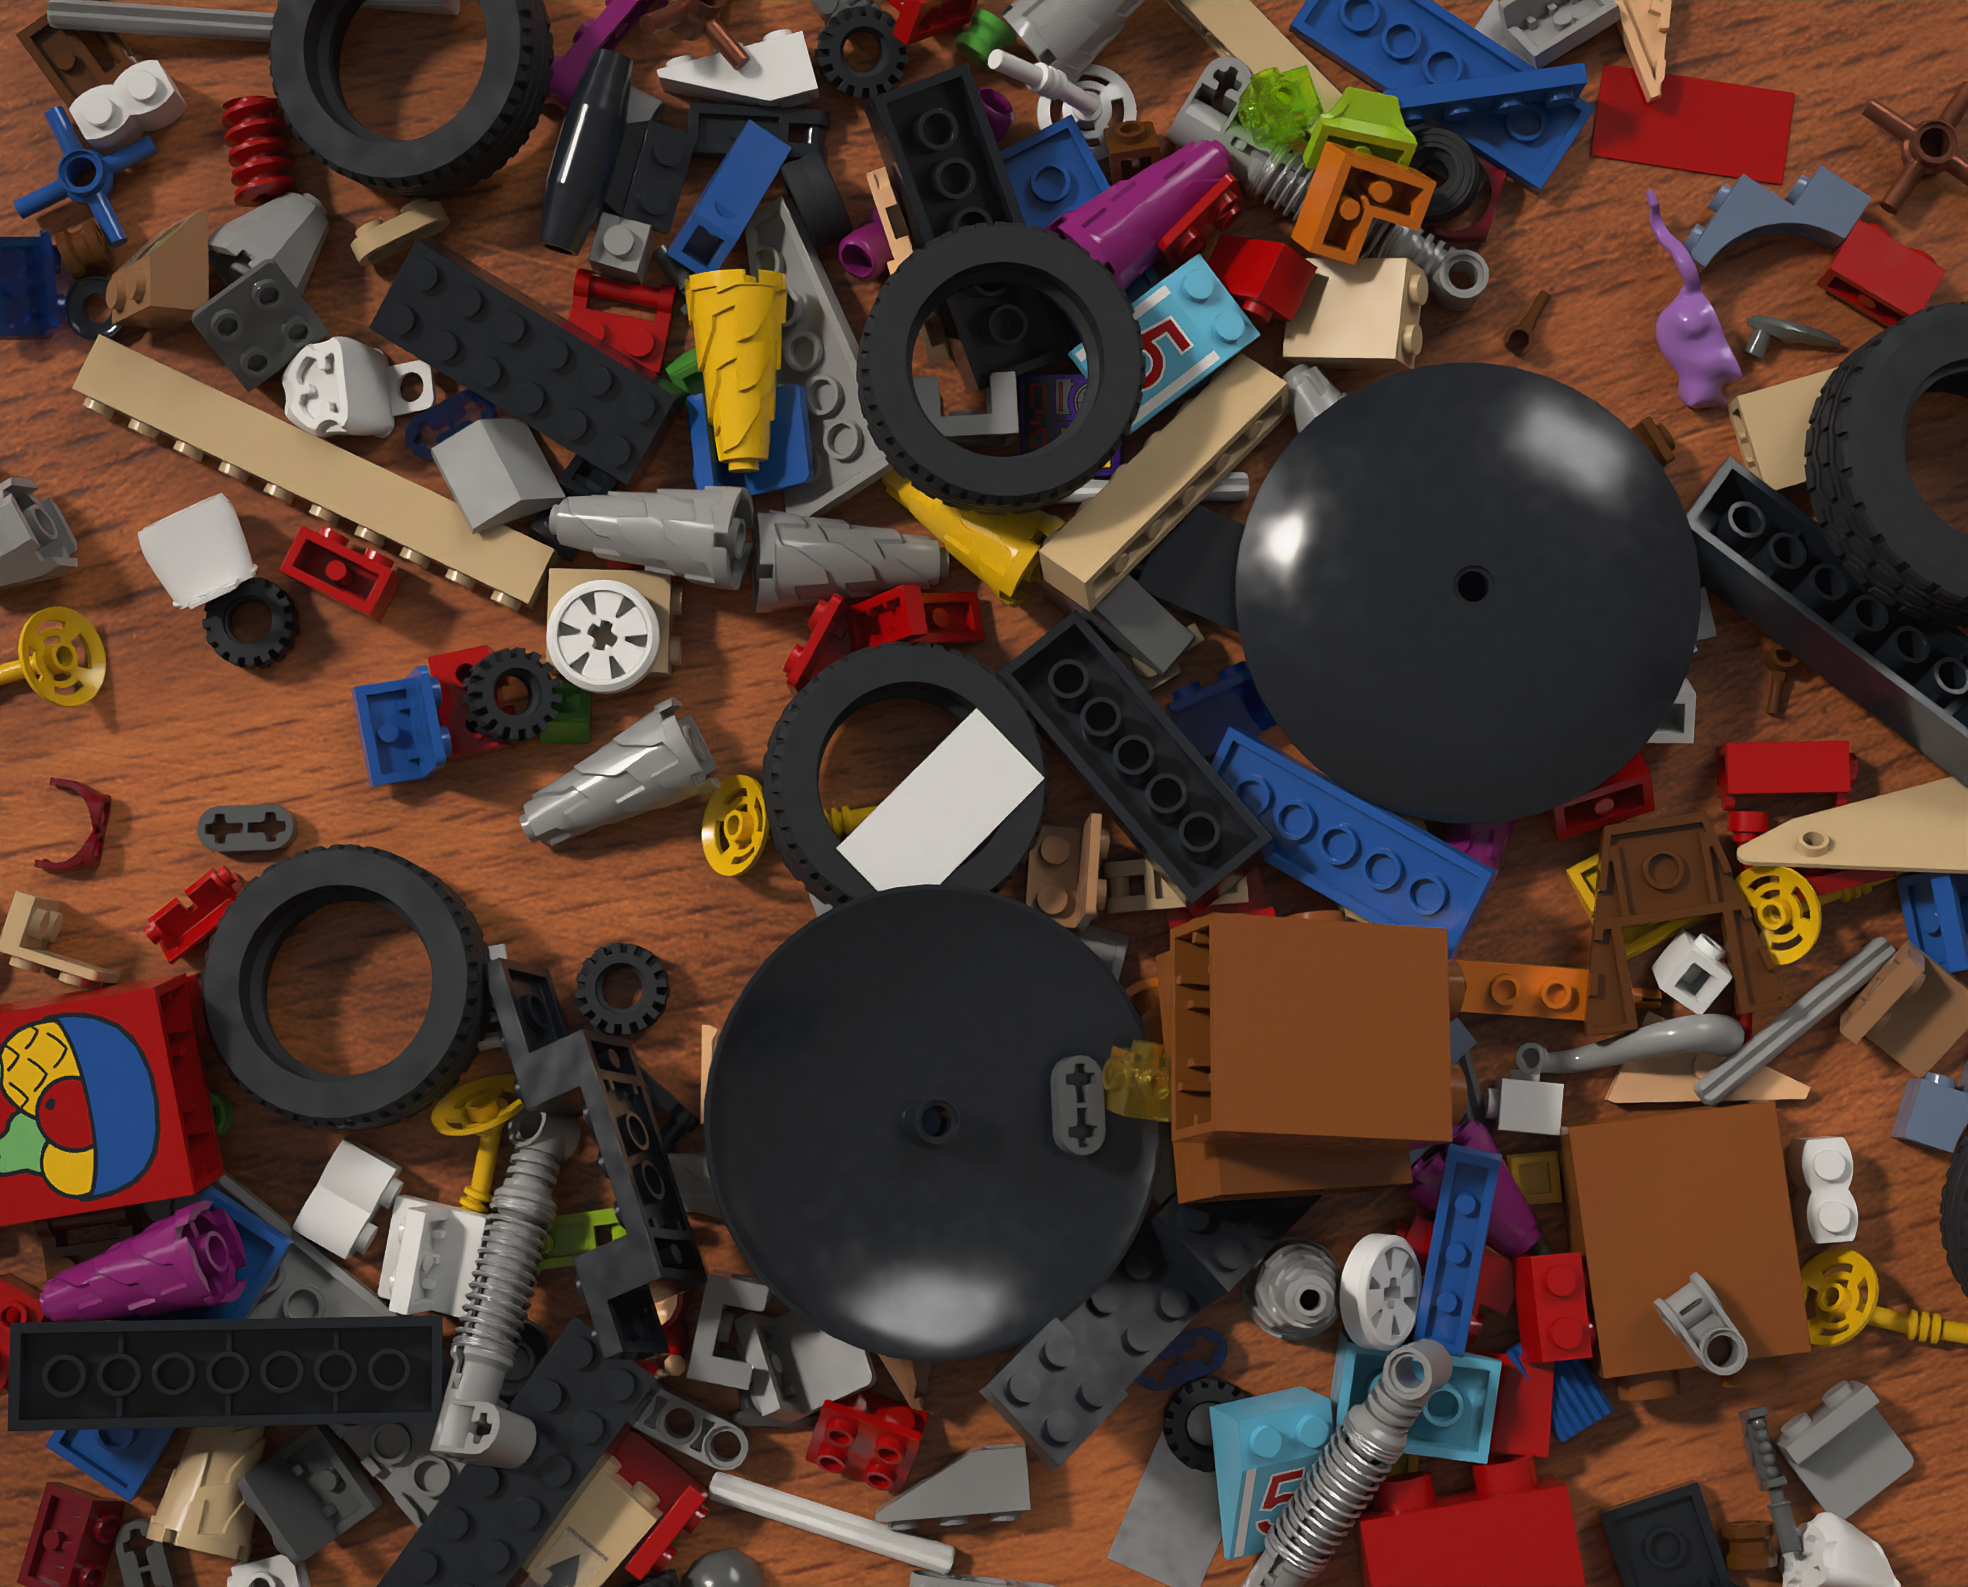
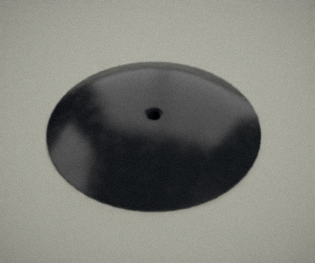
M1445 363L1394 373L1357 389L1315 417L1291 441L1276 460L1262 483L1247 517L1240 542L1236 568L1235 607L1239 637L1246 664L1260 697L1272 718L1290 742L1316 768L1338 785L1362 799L1396 813L1421 820L1449 824H1488L1512 821L1540 814L1571 802L1596 788L1619 771L1644 747L1665 719L1679 694L1689 670L1697 640L1701 611V579L1697 550L1689 520L1675 488L1662 466L1646 445L1619 418L1598 402L1576 389L1541 374L1515 367L1488 363ZM1472 577L1478 580L1483 587L1482 600L1470 602L1462 598L1458 592L1459 579Z
M922 884L886 889L840 904L808 922L789 936L764 960L746 983L731 1008L716 1043L709 1068L704 1100V1142L707 1167L714 1196L725 1225L740 1253L758 1278L782 1303L814 1327L856 1348L887 1357L907 1360L955 1361L982 1357L1010 1349L1025 1342L1038 1328L1055 1316L1062 1322L1087 1302L1108 1280L1126 1255L1140 1230L1153 1196L1163 1144V1104L1160 1079L1153 1050L1142 1021L1127 993L1110 969L1084 942L1066 927L1044 913L1015 899L987 890L958 885ZM1077 1055L1090 1057L1097 1062L1102 1070L1106 1125L1105 1140L1101 1147L1092 1154L1081 1156L1067 1154L1060 1150L1055 1143L1051 1102V1074L1053 1068L1063 1058ZM1075 1064L1074 1073L1066 1074L1067 1085L1075 1086L1077 1103H1079V1086L1087 1084L1088 1077L1087 1074L1079 1073ZM929 1107L935 1109L941 1119L940 1128L933 1136L927 1134L922 1126V1116ZM1077 1108V1125L1069 1127L1068 1134L1069 1138H1077L1079 1147H1081L1082 1138L1090 1137L1089 1126L1081 1125L1079 1108Z

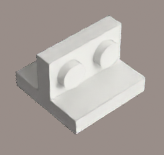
M406 1194L395 1196L377 1293L378 1297L390 1299L388 1311L403 1315L430 1310L455 1317L467 1315L468 1312L464 1311L461 1306L471 1303L465 1297V1294L474 1292L468 1283L477 1281V1278L472 1276L471 1272L480 1270V1267L474 1261L479 1258L483 1259V1256L477 1250L481 1247H486L480 1238L489 1236V1233L483 1228L487 1225H492V1222L486 1217L488 1215Z

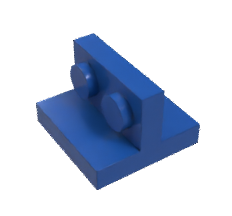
M1922 872L1896 877L1908 940L1949 971V973L1968 970V874Z

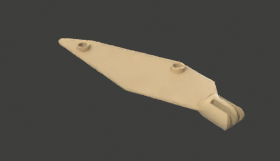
M1952 776L1794 818L1741 845L1737 849L1736 856L1741 863L1754 866L1968 874V787Z

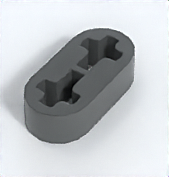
M279 805L217 806L203 813L198 821L197 832L203 845L213 851L222 853L270 852L284 850L289 847L297 837L298 824L292 812ZM271 814H276L277 821L286 824L285 831L277 833L276 841L271 842L270 835L261 832L253 833V824L269 823ZM224 815L227 823L243 825V833L227 834L225 843L220 844L218 836L211 835L210 833L211 826L218 825L220 816Z
M1077 1055L1063 1058L1056 1063L1051 1074L1054 1140L1060 1150L1067 1154L1076 1156L1092 1154L1101 1147L1105 1140L1106 1132L1102 1070L1097 1062L1088 1056ZM1075 1064L1077 1065L1078 1072L1087 1074L1088 1077L1087 1084L1079 1086V1103H1077L1075 1086L1067 1085L1066 1074L1074 1073ZM1077 1108H1079L1081 1125L1089 1126L1090 1137L1082 1138L1081 1147H1079L1078 1139L1074 1137L1069 1138L1068 1134L1069 1127L1077 1125Z
M137 1518L124 1525L117 1534L115 1549L125 1587H148L149 1578L147 1571L149 1570L155 1586L179 1587L168 1542L153 1540V1544L146 1548L148 1564L144 1563L140 1548L131 1549L129 1545V1540L136 1537V1529L140 1528L142 1536H147L151 1518Z

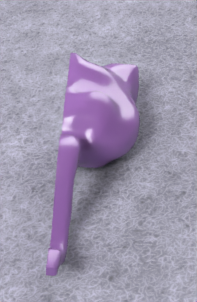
M1653 189L1645 193L1650 207L1649 223L1651 230L1662 248L1673 257L1684 282L1679 295L1661 312L1657 319L1655 334L1658 347L1664 358L1678 375V397L1685 405L1692 408H1710L1726 405L1727 399L1723 393V387L1726 384L1739 381L1742 378L1741 369L1725 339L1722 326L1713 307L1701 291L1696 266L1684 245L1664 225L1660 214L1659 201Z

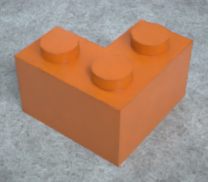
M1326 141L1291 238L1309 252L1355 266L1373 217L1419 231L1437 182L1417 169Z

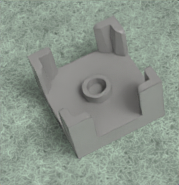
M1015 371L991 374L990 387L986 390L987 414H979V410H956L949 412V416H941L938 378L936 376L913 377L914 388L923 411L932 424L953 443L964 449L1014 446L1019 434Z
M715 1268L707 1275L708 1281L705 1285L687 1378L749 1390L752 1383V1364L743 1362L737 1351L720 1348L721 1342L729 1344L735 1313L728 1312V1307L730 1305L763 1311L766 1305L771 1302L773 1293L757 1276Z

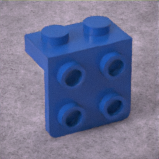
M791 383L776 387L775 420L771 421L768 460L759 462V471L750 473H731L727 463L719 462L714 427L708 422L705 393L686 397L688 407L687 428L691 436L694 459L693 479L697 485V490H704L705 486L745 487L753 498L805 485L813 480L814 464L805 390L802 386Z
M427 665L415 667L405 679L356 686L351 690L370 789L431 779L446 766V757L452 756L451 738L448 728L446 726L440 727L436 707L442 706V692L437 676L430 677Z

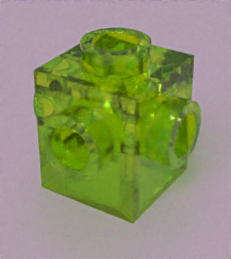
M1307 65L1281 73L1278 67L1260 71L1250 78L1251 82L1238 98L1240 101L1238 103L1240 122L1246 131H1251L1255 145L1271 140L1275 146L1290 143L1303 135L1302 131L1310 129L1324 113Z

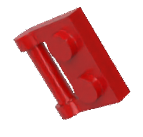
M578 268L568 320L661 376L678 289L677 286L662 284L660 288L599 277L595 276L594 270ZM591 295L656 307L655 321L589 309Z

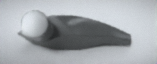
M1763 315L1747 318V325L1754 330L1744 349V353L1761 360L1772 337L1787 344L1804 343L1823 347H1838L1840 345L1839 339L1810 326Z
M737 1388L741 1411L735 1412L732 1420L739 1425L752 1428H796L816 1425L820 1411L792 1423L763 1417L751 1399L750 1389Z

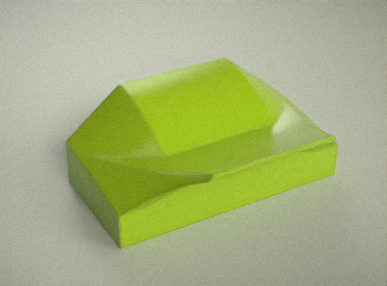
M1348 86L1333 108L1320 116L1302 157L1306 168L1316 170L1325 142L1330 141L1409 166L1418 144L1415 136L1405 126L1399 100L1396 96Z

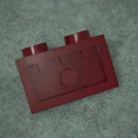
M47 1482L17 1583L26 1587H102L113 1544L120 1531L125 1502L117 1498H98L61 1482Z

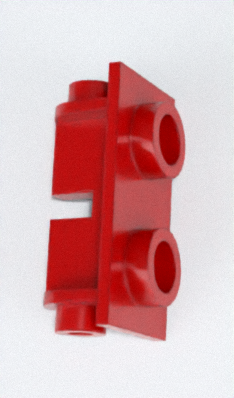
M225 865L218 870L212 867L204 876L184 891L193 902L190 907L186 908L177 898L173 899L156 914L148 918L149 925L143 931L155 945L159 943L168 962L172 965L185 954L194 951L206 937L217 929L216 925L220 917H223L229 903L235 902L236 895L244 888V885L235 872L231 873Z

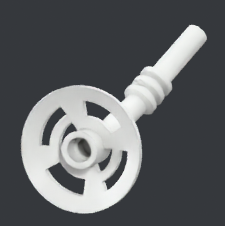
M1000 49L993 50L989 55L988 65L991 69L1025 83L1031 92L1040 95L1037 109V120L1040 130L1052 125L1050 105L1051 101L1056 99L1063 101V118L1072 114L1079 127L1084 129L1094 127L1095 130L1081 132L1086 141L1099 140V146L1089 147L1097 162L1108 158L1103 130L1109 128L1108 124L1112 116L1111 102L1122 99L1124 105L1123 122L1136 121V103L1131 89L1123 78L1106 67L1089 64L1081 75L1101 78L1109 83L1106 87L1095 81H1080L1073 84L1067 80V76L1063 71L1057 70L1045 63L1032 64ZM1083 89H1092L1098 91L1100 94L1097 95L1094 92L1084 91Z

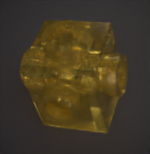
M1133 1039L1132 1048L1112 1046L1110 1059L1105 1063L1102 1073L1105 1109L1126 1117L1170 1122L1171 1056L1163 1054L1164 1045Z

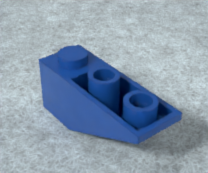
M749 119L669 243L667 255L697 274L719 270L792 147Z

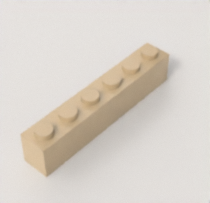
M1242 353L1228 366L1219 368L1203 391L1194 399L1190 398L1185 401L1178 410L1176 417L1162 431L1154 432L1145 442L1143 449L1128 464H1122L1114 471L1109 483L1094 497L1085 499L1077 509L1075 516L1060 531H1053L1045 539L1039 550L1044 580L1090 612L1290 413L1288 407V383Z

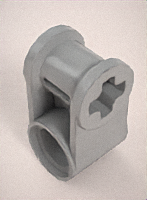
M1697 1272L1688 1277V1284L1667 1299L1657 1298L1652 1302L1664 1324L1682 1343L1702 1370L1717 1375H1731L1738 1372L1745 1365L1748 1349L1744 1338L1724 1312L1723 1306L1713 1290ZM1722 1335L1730 1343L1731 1354L1725 1363L1714 1365L1707 1355V1347L1713 1338Z

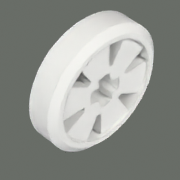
M594 580L574 587L558 601L547 625V647L557 670L573 685L592 693L612 694L633 687L650 672L660 651L661 630L655 611L637 590L618 581ZM604 623L613 625L611 633L617 638V642L613 647L606 644L603 651L595 649L597 641L591 636V632L595 627L602 630Z
M1369 1234L1355 1245L1345 1263L1339 1289L1340 1311L1349 1337L1361 1348L1391 1351L1399 1347L1406 1340L1417 1320L1422 1294V1276L1416 1254L1404 1238L1397 1235Z

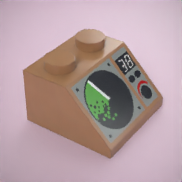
M198 210L159 231L112 274V279L109 281L106 290V303L108 308L112 309V325L170 331L191 321L193 312L209 301L208 211Z

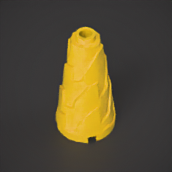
M745 269L709 271L691 275L689 280L685 279L690 329H694L698 372H703L708 422L714 427L719 462L727 463L731 473L759 471V462L768 460L771 421L775 420L776 371L781 370L782 323H786L787 307L786 275L776 271L758 269L759 283H756V277L746 275Z
M895 469L882 477V483L887 486L886 492L906 507L929 532L945 544V548L950 554L987 584L999 600L1011 608H1016L1032 595V593L1022 587L1026 581L1028 583L1035 581L1039 585L1042 584L1039 550L1045 539L1053 531H1060L1067 524L1059 516H1050L1040 509L1021 514L1007 513L1006 515L978 514L974 510L966 512L944 505L942 500L938 498L933 500L911 486L912 482L907 478L903 479Z

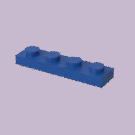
M1585 63L1390 89L1384 90L1382 94L1398 98L1400 111L1405 126L1408 128L1424 123L1427 117L1444 115L1447 121H1459L1473 117L1477 110L1494 108L1496 114H1509L1523 110L1525 104L1543 101L1545 107L1565 106L1573 103L1575 97L1580 96L1587 84Z
M1450 1144L1448 1148L1413 1342L1421 1339H1432L1442 1344L1449 1354L1464 1357L1501 1165V1154Z

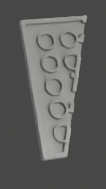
M781 195L751 216L745 227L750 275L756 277V283H759L758 269L783 273L787 279L786 323H782L781 370L776 371V387L792 383L802 386L805 390L814 478L808 484L783 490L786 513L820 518L894 470V468L886 461L884 452L879 451L867 429V420L863 418L857 393L859 388L856 382V364L859 352L857 341L814 246H812L811 239H809L808 232L793 199Z

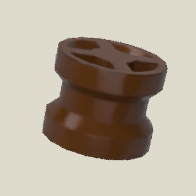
M92 219L83 223L81 230L70 233L64 230L55 234V241L61 258L75 281L85 278L87 272L96 267L105 270L114 266L108 244L95 220Z
M1746 1520L1723 1524L1722 1535L1729 1542V1553L1725 1556L1726 1567L1732 1570H1755L1777 1566L1778 1555L1771 1549L1770 1540L1775 1533L1773 1522L1768 1520Z

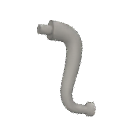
M1720 1014L1688 1015L1654 1023L1569 1050L1547 1052L1540 1044L1526 1043L1516 1053V1063L1523 1072L1537 1075L1541 1072L1554 1074L1584 1072L1685 1052L1702 1051L1719 1057H1729L1737 1053L1744 1043V1030L1740 1022L1731 1016Z

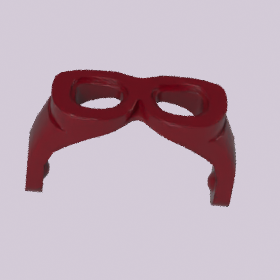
M1475 154L1481 173L1485 177L1490 191V204L1486 212L1476 223L1463 230L1450 231L1436 226H1427L1425 235L1432 234L1435 236L1434 239L1449 243H1464L1475 240L1485 243L1507 171L1498 169L1485 158Z
M50 777L49 785L56 786L58 789L70 788L79 792L89 809L93 830L82 848L67 861L54 863L49 859H35L34 867L61 872H71L84 868L97 869L100 865L104 849L105 833L111 810V796L101 794L92 787L78 781Z

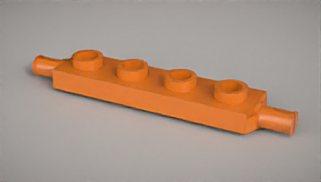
M1455 959L1461 966L1465 981L1464 1001L1460 1012L1584 1021L1589 972L1587 968ZM1632 988L1635 1008L1654 1009L1656 1011L1660 1009L1661 1002L1642 1000V998L1662 999L1660 989Z

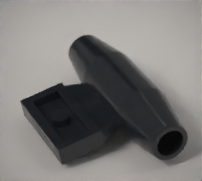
M600 48L594 49L568 103L545 183L539 245L560 254L569 256L579 255L603 203L616 216L651 225L655 232L665 235L670 233L697 136L652 120L627 123L633 60L618 52Z

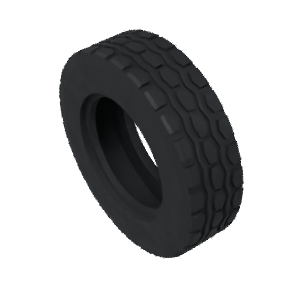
M1951 302L1930 306L1926 310L1921 309L1899 320L1896 324L1886 328L1858 347L1839 364V367L1831 373L1821 388L1820 393L1822 395L1816 398L1809 418V424L1811 425L1806 430L1804 457H1807L1804 467L1807 490L1811 495L1810 502L1818 525H1821L1825 533L1823 536L1836 557L1839 556L1840 560L1844 563L1843 566L1860 585L1863 584L1867 587L1868 592L1889 607L1894 606L1898 612L1917 620H1929L1930 624L1956 628L1961 625L1963 628H1968V535L1949 526L1928 507L1914 485L1905 452L1908 420L1913 407L1922 394L1944 392L1968 398V302H1961L1958 305Z

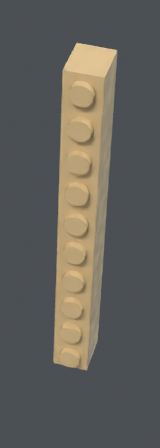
M100 334L72 387L73 390L86 398L82 405L86 409L109 420L113 413L116 412L131 420L128 425L129 429L151 440L156 441L159 433L176 441L173 447L175 451L195 461L201 462L205 454L221 462L218 471L246 484L249 476L266 483L263 492L284 503L291 505L294 498H298L312 505L309 514L326 523L337 526L339 520L342 519L357 526L354 535L375 546L382 548L384 541H389L403 548L399 555L400 557L417 566L427 569L430 562L444 567L448 569L445 578L472 591L476 583L494 591L490 598L491 600L515 612H518L521 604L535 610L549 581V568H555L560 558L555 549L503 524L472 534L456 502Z

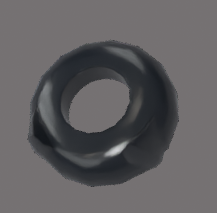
M88 276L72 283L64 299V315L68 325L77 335L87 340L96 341L99 334L109 339L116 336L124 328V326L112 325V312L110 317L103 323H96L87 315L86 304L88 300L96 294L106 296L110 279L104 276Z

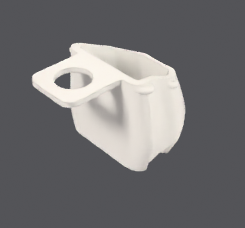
M332 337L325 342L305 346L290 362L282 375V384L286 393V417L303 431L319 438L338 435H375L378 438H385L394 429L395 416L429 410L436 403L432 366L422 360L389 366L387 356L380 349H373L348 337ZM417 373L423 380V392L416 401L408 402L401 395V382L406 375Z
M222 493L173 513L138 532L139 543L144 557L173 599V606L179 609L186 607L193 609L236 589L241 582L256 575L258 566L252 562L236 510L230 500Z
M1831 1512L1819 1513L1812 1521L1801 1523L1797 1527L1802 1550L1782 1554L1778 1567L1783 1576L1782 1587H1901L1900 1582L1892 1572L1882 1547L1855 1526Z

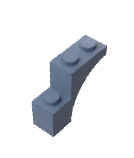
M1822 165L1809 178L1801 174L1789 190L1785 200L1750 177L1742 174L1732 186L1725 182L1721 185L1707 208L1715 213L1705 228L1697 223L1683 242V245L1689 252L1698 275L1710 260L1723 250L1743 240L1757 236H1797L1819 243L1833 251L1845 240L1872 198Z
M1968 1056L1958 1090L1955 1089L1957 1080L1936 1073L1926 1072L1925 1079H1907L1892 1130V1138L1940 1153H1954L1957 1142L1968 1124Z

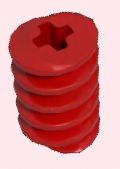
M255 95L234 98L223 103L222 108L226 109V111L223 112L221 117L222 123L226 128L230 129L226 132L224 139L227 146L232 148L228 153L227 159L229 164L236 168L232 171L230 179L234 186L239 187L233 194V200L239 206L260 207L283 195V190L296 185L294 177L282 176L280 174L281 170L294 165L293 159L278 156L277 151L288 148L291 145L290 140L284 137H276L274 132L282 130L288 125L284 118L272 117V112L280 110L277 98Z

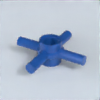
M62 106L49 109L44 115L64 154L57 167L58 180L13 201L16 210L21 218L25 219L66 198H70L76 203L89 205L110 248H116L125 244L128 238L108 200L115 187L114 175L158 154L159 152L154 141L148 135L104 157L96 151L83 149ZM86 168H96V176L93 182L84 187H77L76 180L79 173Z

